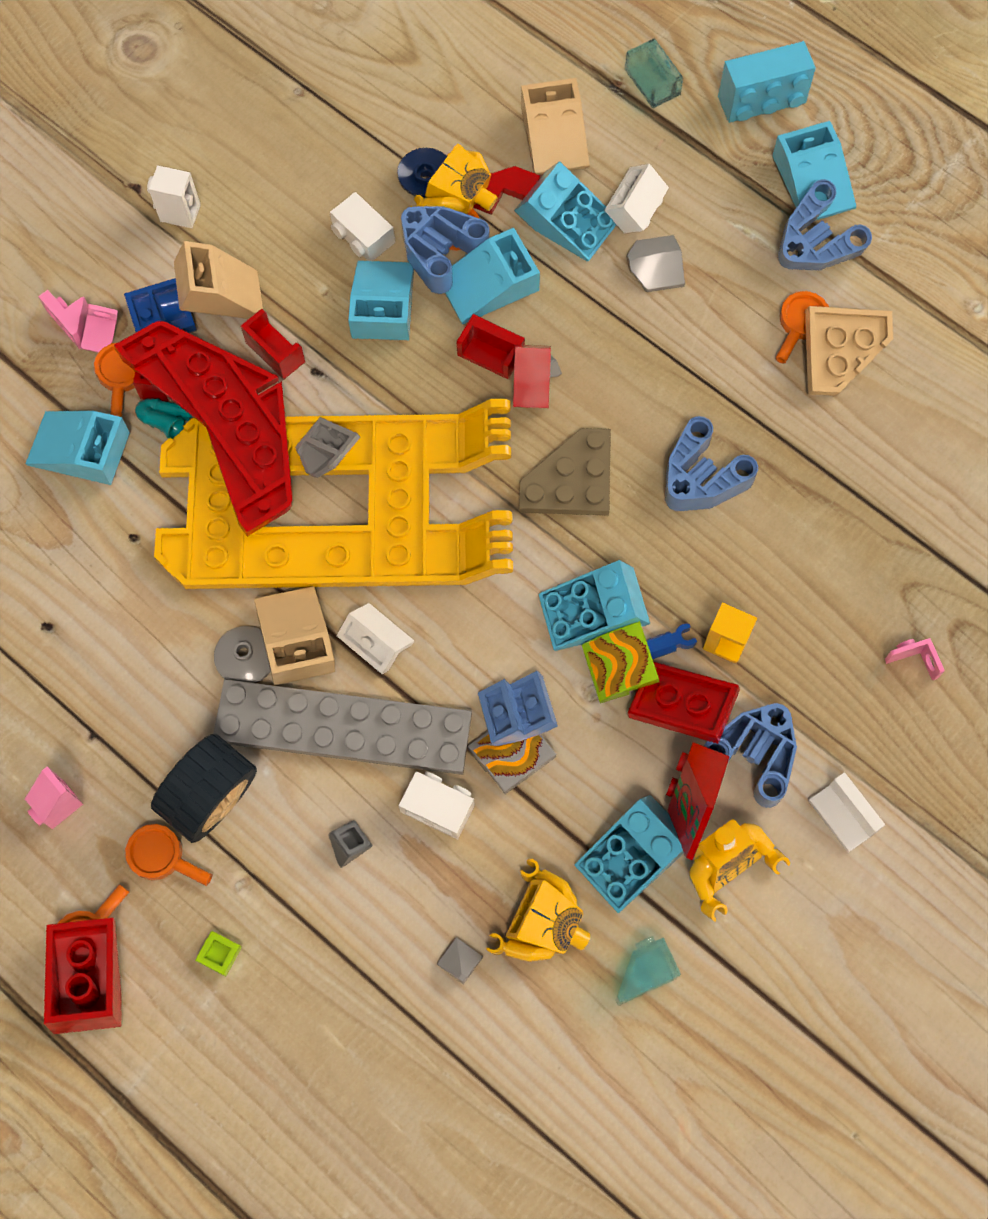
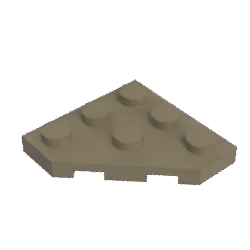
M579 429L520 480L519 513L609 516L611 429Z

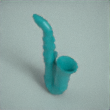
M146 398L139 401L135 408L136 416L140 421L150 425L152 428L159 429L168 439L170 437L173 439L183 430L184 420L189 421L190 418H194L176 403L161 401L160 399Z

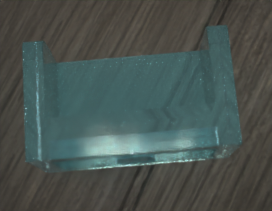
M655 38L627 51L625 71L652 108L681 95L683 76Z

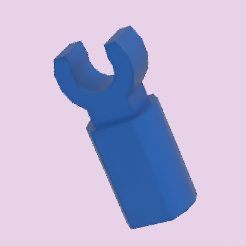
M690 624L680 625L674 633L669 631L646 639L652 659L654 660L676 652L677 648H693L697 643L696 638L685 640L681 635L690 631Z

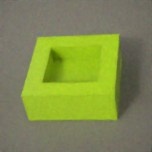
M211 930L195 961L226 977L242 946Z

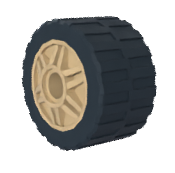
M211 734L190 749L168 773L153 796L151 809L191 843L198 842L208 835L242 798L255 778L257 768L218 734Z

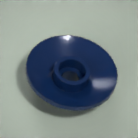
M418 148L407 153L398 165L397 174L401 186L412 195L426 197L428 182L447 158V155L434 148Z

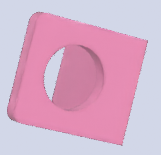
M88 304L81 343L83 350L99 353L103 347L112 343L118 315L117 310Z
M931 638L916 643L914 639L904 641L896 646L897 649L890 651L885 658V662L888 664L920 653L932 680L938 679L944 672ZM930 656H931V658H932V660H933V662H934V667H933V665H932Z

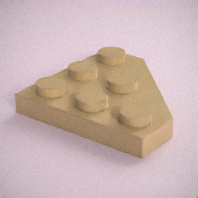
M809 306L805 310L808 394L838 395L893 340L892 311Z

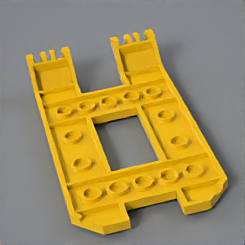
M489 399L460 414L285 417L290 476L309 475L305 472L295 447L320 417L358 433L360 436L359 440L336 468L324 475H369L368 525L262 527L248 537L238 524L207 429L198 420L192 418L183 426L184 429L173 439L170 437L161 445L159 469L162 478L189 477L186 528H156L154 557L185 589L467 585L494 574L512 573L513 561L511 559L490 560V556L493 554H510L513 551V544L509 542L513 540V532L506 529L490 531V527L494 525H510L513 522L511 511L492 510L460 524H429V474L467 473L494 460H508L511 458L510 446L488 445L493 441L504 442L511 439V431L508 430L511 427V420L509 418L488 419V416L492 414L509 413L511 411L510 400Z

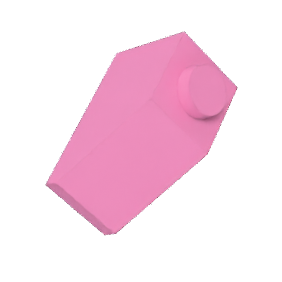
M48 766L41 771L25 797V800L31 806L27 811L31 818L39 826L44 823L51 829H54L83 805L66 782Z

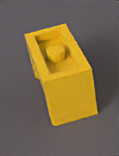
M722 602L708 633L703 650L730 662L737 663L757 621V617Z

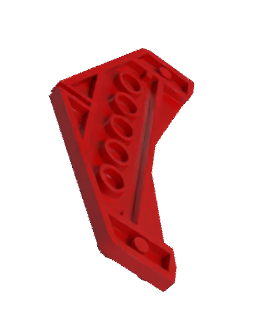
M164 321L154 322L114 344L115 351L123 362L206 427L238 524L247 537L291 509V477L282 381L279 382V376Z

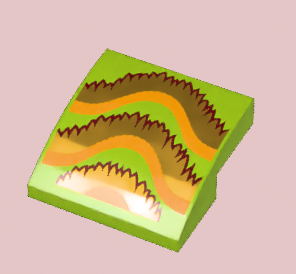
M640 621L618 628L582 644L600 704L630 695L629 691L659 682Z

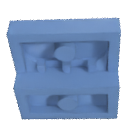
M538 671L512 684L503 679L478 692L491 744L494 746L522 741L558 727L544 678Z

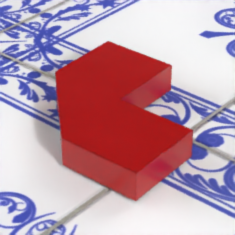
M517 166L491 173L487 190L498 197L490 211H487L476 203L473 208L492 215L503 193L523 200L538 182L540 175Z

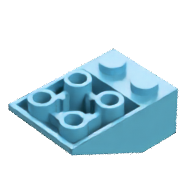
M830 121L777 136L772 157L796 208L816 181L826 179L835 185L837 194L830 207L818 216L816 220L856 209L857 206L842 146ZM821 191L815 192L818 200H827L825 193Z
M560 161L542 175L514 210L535 231L587 262L616 226V223L605 212L606 206Z
M511 228L488 238L452 266V287L445 294L463 325L469 322L473 314L481 317L539 291L540 272L515 228Z
M357 261L350 295L348 319L351 338L409 340L414 268L409 262Z
M45 411L25 464L35 468L111 485L130 432L123 418L97 411Z
M620 560L538 594L555 651L582 645L603 634L639 621L642 627L650 624L634 568Z
M651 795L639 799L574 866L616 912L620 913L665 872L684 851L670 815Z

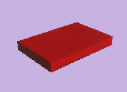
M654 662L659 682L637 690L628 710V717L719 744L740 692L739 685Z

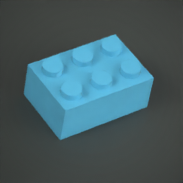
M804 41L725 61L718 98L728 123L745 121L750 117L772 114L777 110L789 107L795 108L806 103L816 67Z

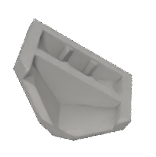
M674 235L636 240L627 257L631 272L640 281L646 292L685 287L682 253Z
M320 417L296 445L295 449L300 456L305 472L312 477L319 478L336 468L359 440L360 436L356 432Z

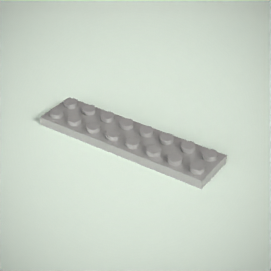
M224 679L213 734H218L228 744L463 775L472 711Z

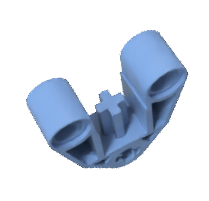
M826 179L816 181L788 219L784 227L778 253V260L784 268L820 271L862 255L870 245L872 233L869 228L861 224L854 225L841 235H837L818 251H815L813 248L833 234L829 224H825L822 220L805 234H801V231L813 223L834 201L837 192L835 185L831 181ZM821 191L825 193L827 200H818L815 192ZM850 237H859L862 241V246L853 245ZM796 250L798 252V255L790 256L788 254L789 251L793 252Z
M413 206L405 209L401 215L407 260L429 290L436 294L448 292L453 283L451 261L443 254H448L449 248L452 245L469 254L490 238L489 225L484 220L444 206Z
M694 417L687 423L669 457L666 470L665 502L674 511L711 509L751 488L758 472L757 461L749 455H739L702 487L701 484L717 470V467L713 465V461L711 459L707 460L704 457L688 473L686 471L709 447L713 425L705 417ZM700 432L704 435V437L698 438L695 437L692 433ZM744 470L749 476H741L736 471Z
M779 703L741 713L725 726L719 744L709 741L704 744V747L730 756V760L738 751L749 731L752 730L756 734L742 756L749 763L756 765L760 764L772 743L778 746L762 771L763 774L753 791L756 802L765 808L776 806L785 796L797 749L791 713L787 707ZM773 717L779 719L776 726L770 723ZM764 784L773 785L777 789L778 795L775 797L767 796L762 786Z

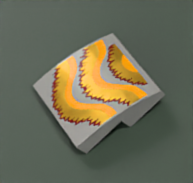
M486 732L467 746L484 771L490 774L504 794H507L556 758V753L540 734L522 741L494 746L491 744L489 733Z

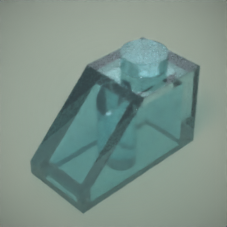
M651 936L635 944L637 950L633 951L630 956L616 997L618 1006L674 981L681 976L664 938L655 941L654 937Z

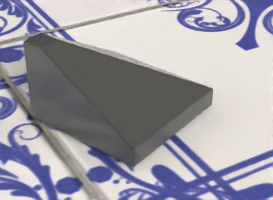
M355 820L328 834L340 868L346 866L372 847V844Z

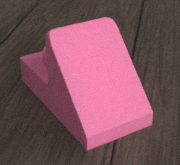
M48 290L39 295L38 297L47 313L73 343L81 349L88 308L85 297H81L70 306H67L60 296L55 299Z

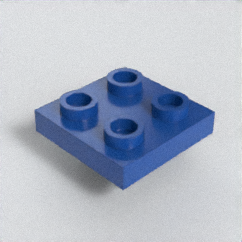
M176 278L124 293L136 332L157 321L167 322L188 333L197 331L191 312L179 310Z

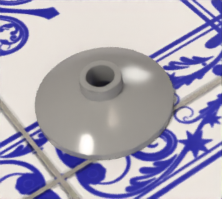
M240 626L231 629L220 638L214 651V663L217 671L225 680L258 683L269 675L270 668L261 629L253 626ZM240 649H249L246 656L241 657L238 655Z

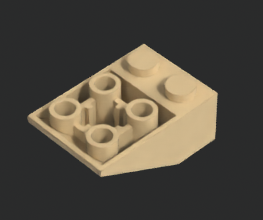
M571 78L521 85V109L534 173L543 175L559 161L569 171L590 168L577 79Z
M189 241L183 242L174 260L179 310L249 319L260 309H263L258 271L213 245Z
M314 586L254 599L274 686L335 672V659Z

